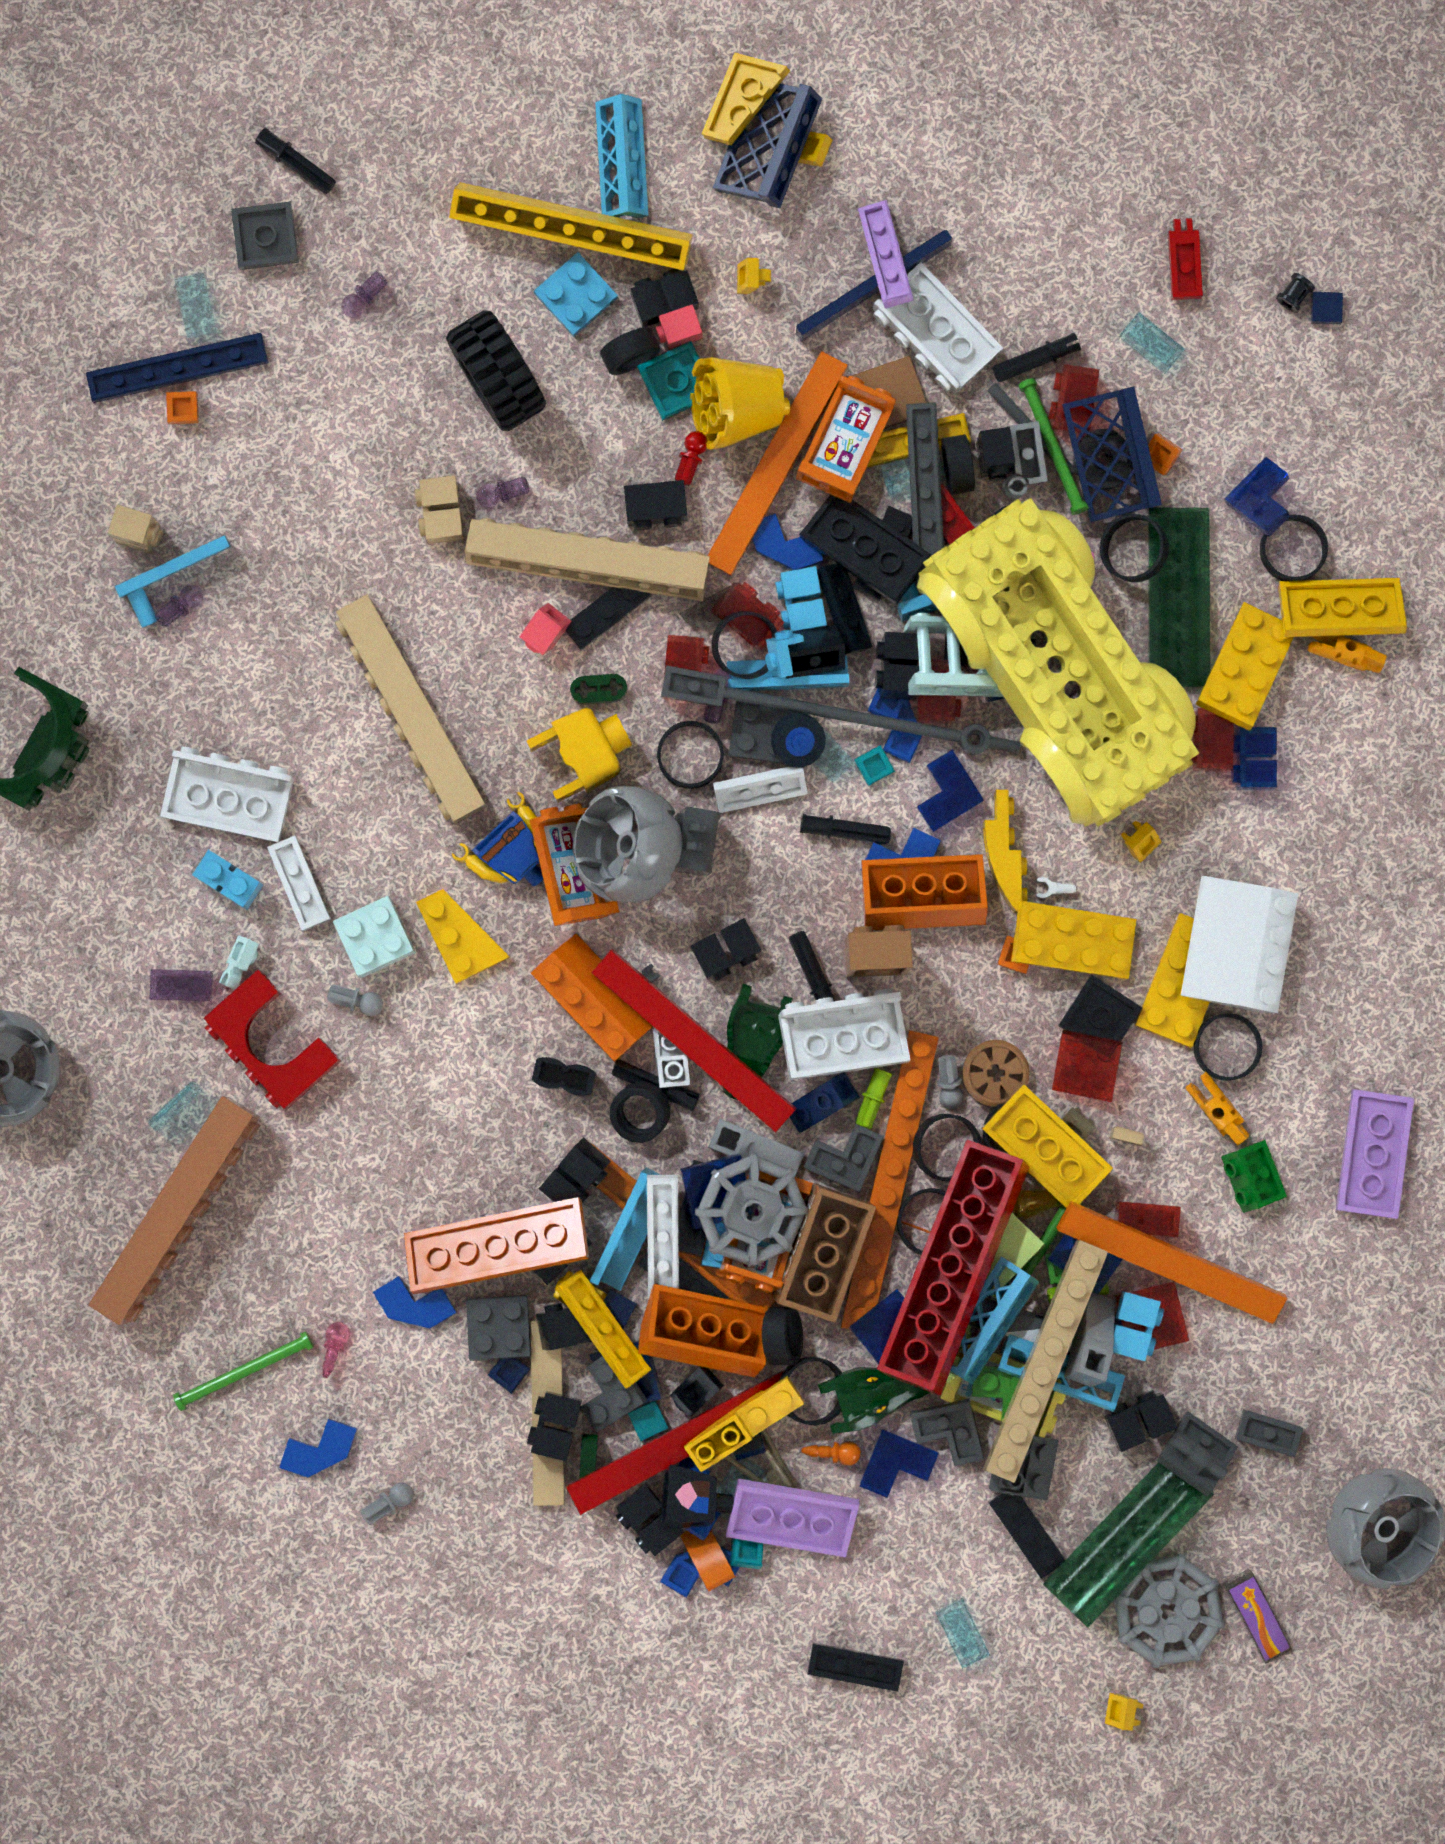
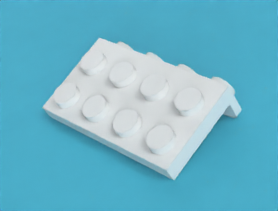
M920 262L907 274L914 300L885 309L882 298L878 299L873 303V310L875 311L873 316L883 327L888 325L895 332L893 336L903 348L909 347L916 354L914 359L924 370L929 368L937 376L935 381L944 391L950 390L955 395L1003 351V347Z
M182 746L181 751L173 750V762L160 814L161 818L271 842H280L294 778L291 775H287V769L270 766L269 770L258 768V763L243 759L240 760V764L228 762V756L211 753L210 758L199 755V750Z
M882 989L875 991L874 996L863 997L862 993L846 995L845 1000L834 1002L832 997L815 1000L813 1005L804 1006L803 1002L786 1004V1009L781 1010L778 1018L789 1079L797 1080L909 1063L910 1055L900 1007L901 992L893 993L892 989Z

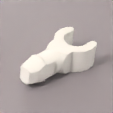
M1045 877L1036 880L1037 883H1045L1048 886L1046 893H1037L1036 897L1039 899H1046L1050 895L1076 893V886L1072 884L1051 882V880Z

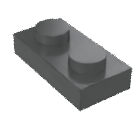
M1243 1409L1235 1439L1295 1457L1303 1427Z

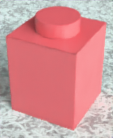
M693 304L659 316L660 325L656 326L655 329L660 343L666 342L668 350H672L690 341L695 342L703 339L702 329Z
M547 603L537 610L519 637L525 641V645L531 651L544 655L555 646L572 621L550 603Z

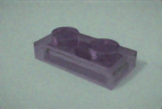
M151 969L149 1000L212 1002L213 971Z

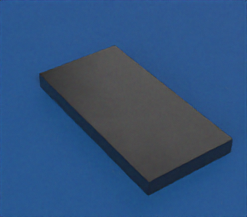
M831 494L799 534L800 538L895 605H897L918 578V573L925 568L923 562L932 556L854 500L849 503Z

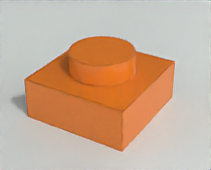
M197 391L166 392L167 422L169 425L199 423Z
M1156 433L1148 444L1153 469L1163 476L1167 475L1183 449L1159 433Z
M1007 935L997 965L1026 974L1029 964L1011 962L1014 938Z

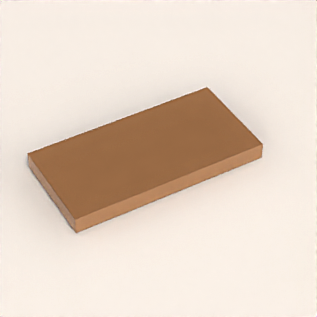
M910 355L852 375L861 379L865 386L874 390L876 388L884 389L896 399L893 412L885 429L907 421L906 404L927 403ZM829 403L827 404L824 412L822 413L819 421L817 422L814 430L810 435L812 440L818 430V427L829 406Z

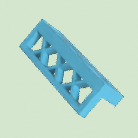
M619 94L597 101L595 106L602 214L614 217L625 215L635 218L647 217L649 214L642 99ZM613 106L614 115L611 121L608 122L606 108ZM613 134L615 136V146L610 152L608 150V142ZM615 164L617 166V175L612 181L610 179V170ZM615 194H618L619 208L612 210V199Z
M845 656L844 670L788 679L786 677L773 676L770 671L752 679H742L727 673L728 687L752 692L848 687L847 656ZM766 660L727 661V668L737 674H751L766 665Z
M647 1167L641 1171L590 1282L596 1285L603 1282L619 1291L622 1290L647 1237V1175L662 1174Z
M1002 1256L986 1279L970 1322L979 1320L981 1331L977 1337L970 1339L966 1338L965 1332L960 1345L962 1346L964 1357L957 1367L952 1365L951 1368L953 1373L972 1385L1040 1282ZM1005 1267L1017 1274L1011 1285L1000 1287L999 1276ZM996 1295L998 1305L994 1311L983 1313L982 1302L987 1296Z
M1009 1334L1001 1350L1002 1357L997 1370L1020 1378L1024 1366L1018 1369L1007 1365L1008 1358L1010 1356L1026 1362L1034 1343ZM1066 1355L1057 1380L1060 1379L1062 1384L1055 1382L1053 1390L1114 1412L1125 1376L1109 1370L1106 1382L1094 1386L1112 1393L1110 1401L1101 1399L1093 1387L1087 1385L1079 1389L1069 1387L1064 1378L1069 1355Z

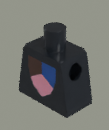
M669 1465L664 1471L660 1529L707 1527L714 1522L715 1512H732L733 1495L717 1493V1478L715 1476L676 1465Z

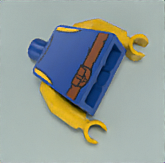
M516 792L521 799L520 804L512 805L507 798L508 807L513 812L472 850L467 845L460 843L459 845L465 848L466 851L463 857L459 858L454 853H452V857L461 863H466V866L484 880L501 884L509 880L516 884L524 877L534 887L543 880L541 868L537 865L539 858L529 821L537 816L529 806H526L523 794Z

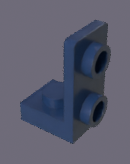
M843 1072L791 1103L797 1109L790 1116V1119L798 1132L802 1133L857 1100L860 1096L847 1074Z

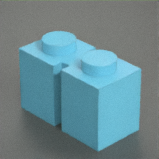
M816 566L781 572L780 581L775 582L778 600L784 599L786 607L785 611H781L783 628L799 631L827 626L822 599L792 604V602L820 597L821 590Z
M209 849L192 874L246 910L249 909L263 887L261 882Z
M1122 1291L1115 1318L1143 1325L1145 1329L1142 1332L1114 1324L1113 1353L1146 1361L1147 1355L1152 1356L1156 1343V1338H1152V1331L1154 1326H1160L1164 1312L1163 1308H1159L1160 1301Z

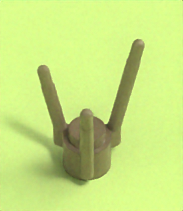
M766 1429L761 1431L769 1448L765 1455L773 1467L766 1475L767 1482H764L728 1455L723 1458L752 1481L796 1488L797 1486L796 1481L791 1476L792 1473L786 1467Z

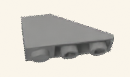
M719 1119L708 1147L738 1160L748 1157L750 1153H756L758 1157L784 1168L791 1167L795 1171L794 1177L804 1156L803 1152L722 1119Z
M1092 1292L1074 1336L1064 1378L1089 1387L1106 1382L1113 1355L1115 1300Z

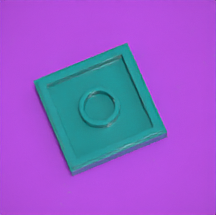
M692 341L637 366L662 421L692 406L690 393H694L696 377H693L692 369L695 362L700 359Z

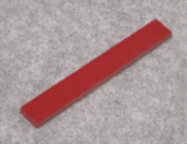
M611 949L592 971L593 975L775 1133L797 1109L614 949Z
M783 1371L768 1377L565 1486L578 1513L582 1515L667 1469L669 1465H674L689 1457L684 1448L688 1442L761 1390L765 1391L779 1382Z

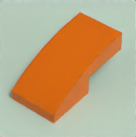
M712 1529L704 1541L689 1531H685L680 1536L708 1592L736 1577Z

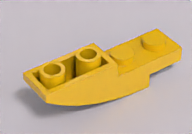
M996 790L994 792V820L983 821L985 851L992 876L1002 897L1013 913H1018L1019 901L1027 902V888H1022V876L1027 875V858L1021 857V850H1009V845H1014L1015 841L1014 827H1009V815H1014V797H1009V790Z
M787 1376L765 1391L761 1390L728 1412L688 1442L684 1448L699 1471L703 1472L750 1442L755 1435L802 1406L805 1401Z

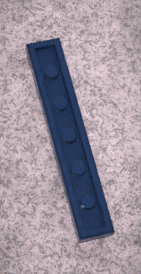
M943 230L904 255L902 258L906 273L913 270L920 262L922 264L951 246L953 238L949 232ZM873 275L797 324L796 335L800 341H804L880 292L876 275Z
M257 333L86 372L92 402L97 403L268 364L269 362L262 333Z

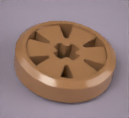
M989 1040L977 1045L970 1051L963 1063L962 1080L965 1089L975 1101L985 1106L996 1107L999 1104L1006 1103L1023 1084L1027 1086L1029 1082V1065L1024 1054L1015 1045L1003 1040ZM992 1065H998V1070L1004 1071V1077H999L1000 1082H994L993 1077H988L987 1070H992Z

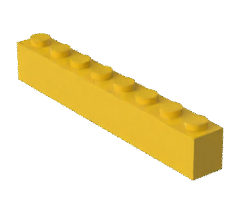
M462 182L454 188L449 215L451 219L679 270H684L687 265L693 234Z

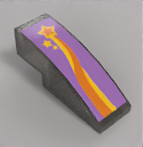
M1250 1569L1222 1583L1265 1664L1292 1650L1277 1617Z

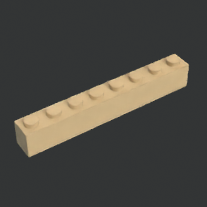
M489 518L471 519L464 551L466 564L621 589L626 588L704 601L710 556H705L698 551H688L686 553L674 551V549L667 546L654 548L635 541L622 543L616 542L609 537L590 538L578 532L565 534L555 532L553 529L546 527L533 529L527 528L520 523L501 524Z
M368 594L336 611L339 620L335 622L343 638L348 635L351 638L354 646L349 648L358 664L361 662L365 663L369 672L365 673L364 676L372 690L378 687L384 698L380 699L379 702L386 715L389 716L393 713L398 724L393 727L402 742L408 740L413 750L408 752L416 768L422 766L425 770L427 777L423 778V781L431 795L436 792L439 795L442 803L437 806L445 820L447 821L452 818L456 825L486 808V804Z
M1081 1240L1075 1241L983 1470L1015 1483L1108 1251Z

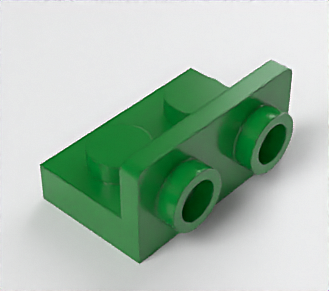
M1266 1140L1221 1157L1224 1171L1229 1177L1235 1192L1236 1202L1243 1213L1262 1208L1287 1197Z

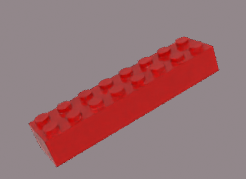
M966 1140L878 1364L877 1370L884 1375L941 1396L1029 1170L1028 1164L1023 1159Z

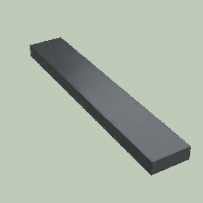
M936 402L906 404L913 542L933 555L944 548ZM919 576L915 580V585L918 584Z

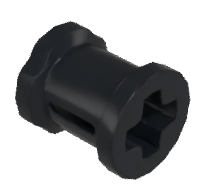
M1293 273L1291 276L1292 281L1283 293H1279L1276 296V300L1289 311L1297 313L1300 309L1299 305L1308 293H1312L1315 290V286L1303 275Z

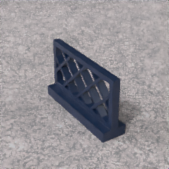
M780 84L773 92L772 97L766 101L754 116L758 115L761 125L750 132L745 128L735 142L728 146L712 188L718 192L763 201L771 207L781 208L823 98L808 85L800 84L799 87ZM789 95H795L792 105L784 110L780 101ZM776 104L779 114L766 121L762 112ZM783 120L784 127L782 132L773 137L769 128ZM765 132L769 141L755 148L752 139ZM748 143L751 152L737 159L736 153L738 148ZM772 148L774 152L771 160L762 165L759 155ZM755 159L758 168L745 176L741 167ZM737 170L740 180L730 186L725 185L727 176ZM762 176L763 181L759 191H752L748 183Z
M1128 387L1062 404L1084 501L1087 502L1089 507L1087 509L1089 522L1162 505L1135 387ZM1116 397L1119 410L1113 420L1098 412L1104 400ZM1098 402L1095 409L1087 405ZM1083 406L1092 412L1084 427L1073 422L1070 412L1071 408ZM1095 415L1110 423L1102 438L1087 430ZM1119 416H1121L1123 426L1116 423ZM1113 426H1116L1125 433L1126 440L1120 449L1105 441ZM1074 427L1081 430L1078 437H1076ZM1084 433L1099 441L1090 457L1079 450L1078 443ZM1102 444L1117 452L1108 468L1094 460ZM1126 446H1128L1130 456L1123 452ZM1121 455L1132 463L1133 469L1127 479L1112 471ZM1081 456L1088 460L1084 467ZM1091 462L1106 471L1098 486L1086 480L1085 472ZM1109 474L1124 482L1116 497L1100 489ZM1133 475L1135 476L1137 485L1130 482ZM1127 485L1138 490L1141 503L1128 506L1119 500ZM1088 486L1095 489L1091 497ZM1098 492L1113 500L1106 512L1094 514L1092 501ZM1116 503L1123 506V508L1112 510Z

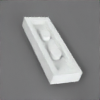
M789 766L713 783L720 813L808 794L803 767Z
M294 835L268 846V851L301 930L305 931L331 920L297 837Z

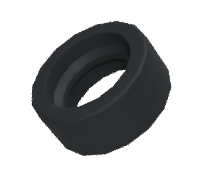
M642 327L611 340L600 350V355L609 374L620 375L636 369L638 365L655 358L660 352V346L651 328Z
M964 434L942 438L943 466L950 494L974 491V466L967 436Z
M635 1082L627 1085L614 1097L610 1106V1120L613 1128L622 1138L630 1142L644 1143L653 1140L662 1132L670 1119V1104L667 1096L659 1087L648 1082ZM635 1095L648 1099L654 1105L657 1112L655 1123L646 1129H639L631 1125L623 1112V1106L627 1099Z
M775 1307L768 1308L765 1312L762 1324V1344L766 1360L770 1365H796L801 1358L803 1328L799 1312L796 1309Z

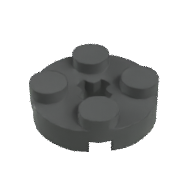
M1096 429L1091 431V433L1102 438L1107 429ZM1111 429L1105 441L1120 449L1125 439L1118 432ZM1086 435L1078 444L1079 450L1090 457L1099 441ZM1102 444L1094 460L1100 456V452H1105L1106 457H1111L1113 461L1117 452ZM1126 446L1123 452L1130 456L1128 446ZM1073 455V465L1076 470V474L1078 475L1075 458ZM1121 455L1112 471L1127 479L1133 468L1132 463ZM1081 456L1084 467L1088 460ZM1091 462L1085 472L1086 480L1098 486L1106 471ZM1112 462L1107 463V468L1110 466ZM1109 474L1100 489L1109 490L1116 488L1123 481Z

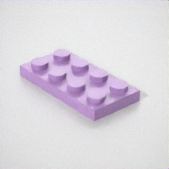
M1352 1089L1336 1210L1398 1219L1414 1098Z
M738 1478L733 1497V1508L729 1514L725 1530L726 1537L846 1557L859 1508V1499Z

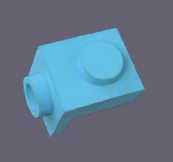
M783 630L776 632L775 638L766 639L768 654H766L765 660L767 668L772 672L773 676L783 678L793 675L788 645L804 642L803 635L793 634V630Z

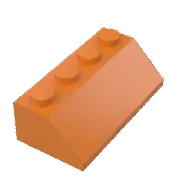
M983 854L861 860L864 926H872L873 930H884L885 926L904 925V929L986 925L988 906Z
M574 934L540 963L531 974L616 1063L653 1026L592 974V971L602 960L577 934Z
M654 1284L641 1323L638 1354L755 1378L766 1365L762 1344V1324L768 1308Z

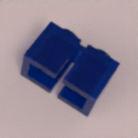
M1242 727L1238 728L1236 735L1231 736V752L1236 753L1237 757L1236 765L1231 767L1232 783H1236L1237 790L1273 791L1277 788V760H1246V757L1273 758V755L1277 754V727H1252L1250 731Z

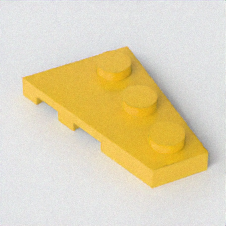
M734 52L702 131L704 138L731 146L790 72L788 67Z
M444 889L416 902L455 984L510 958Z

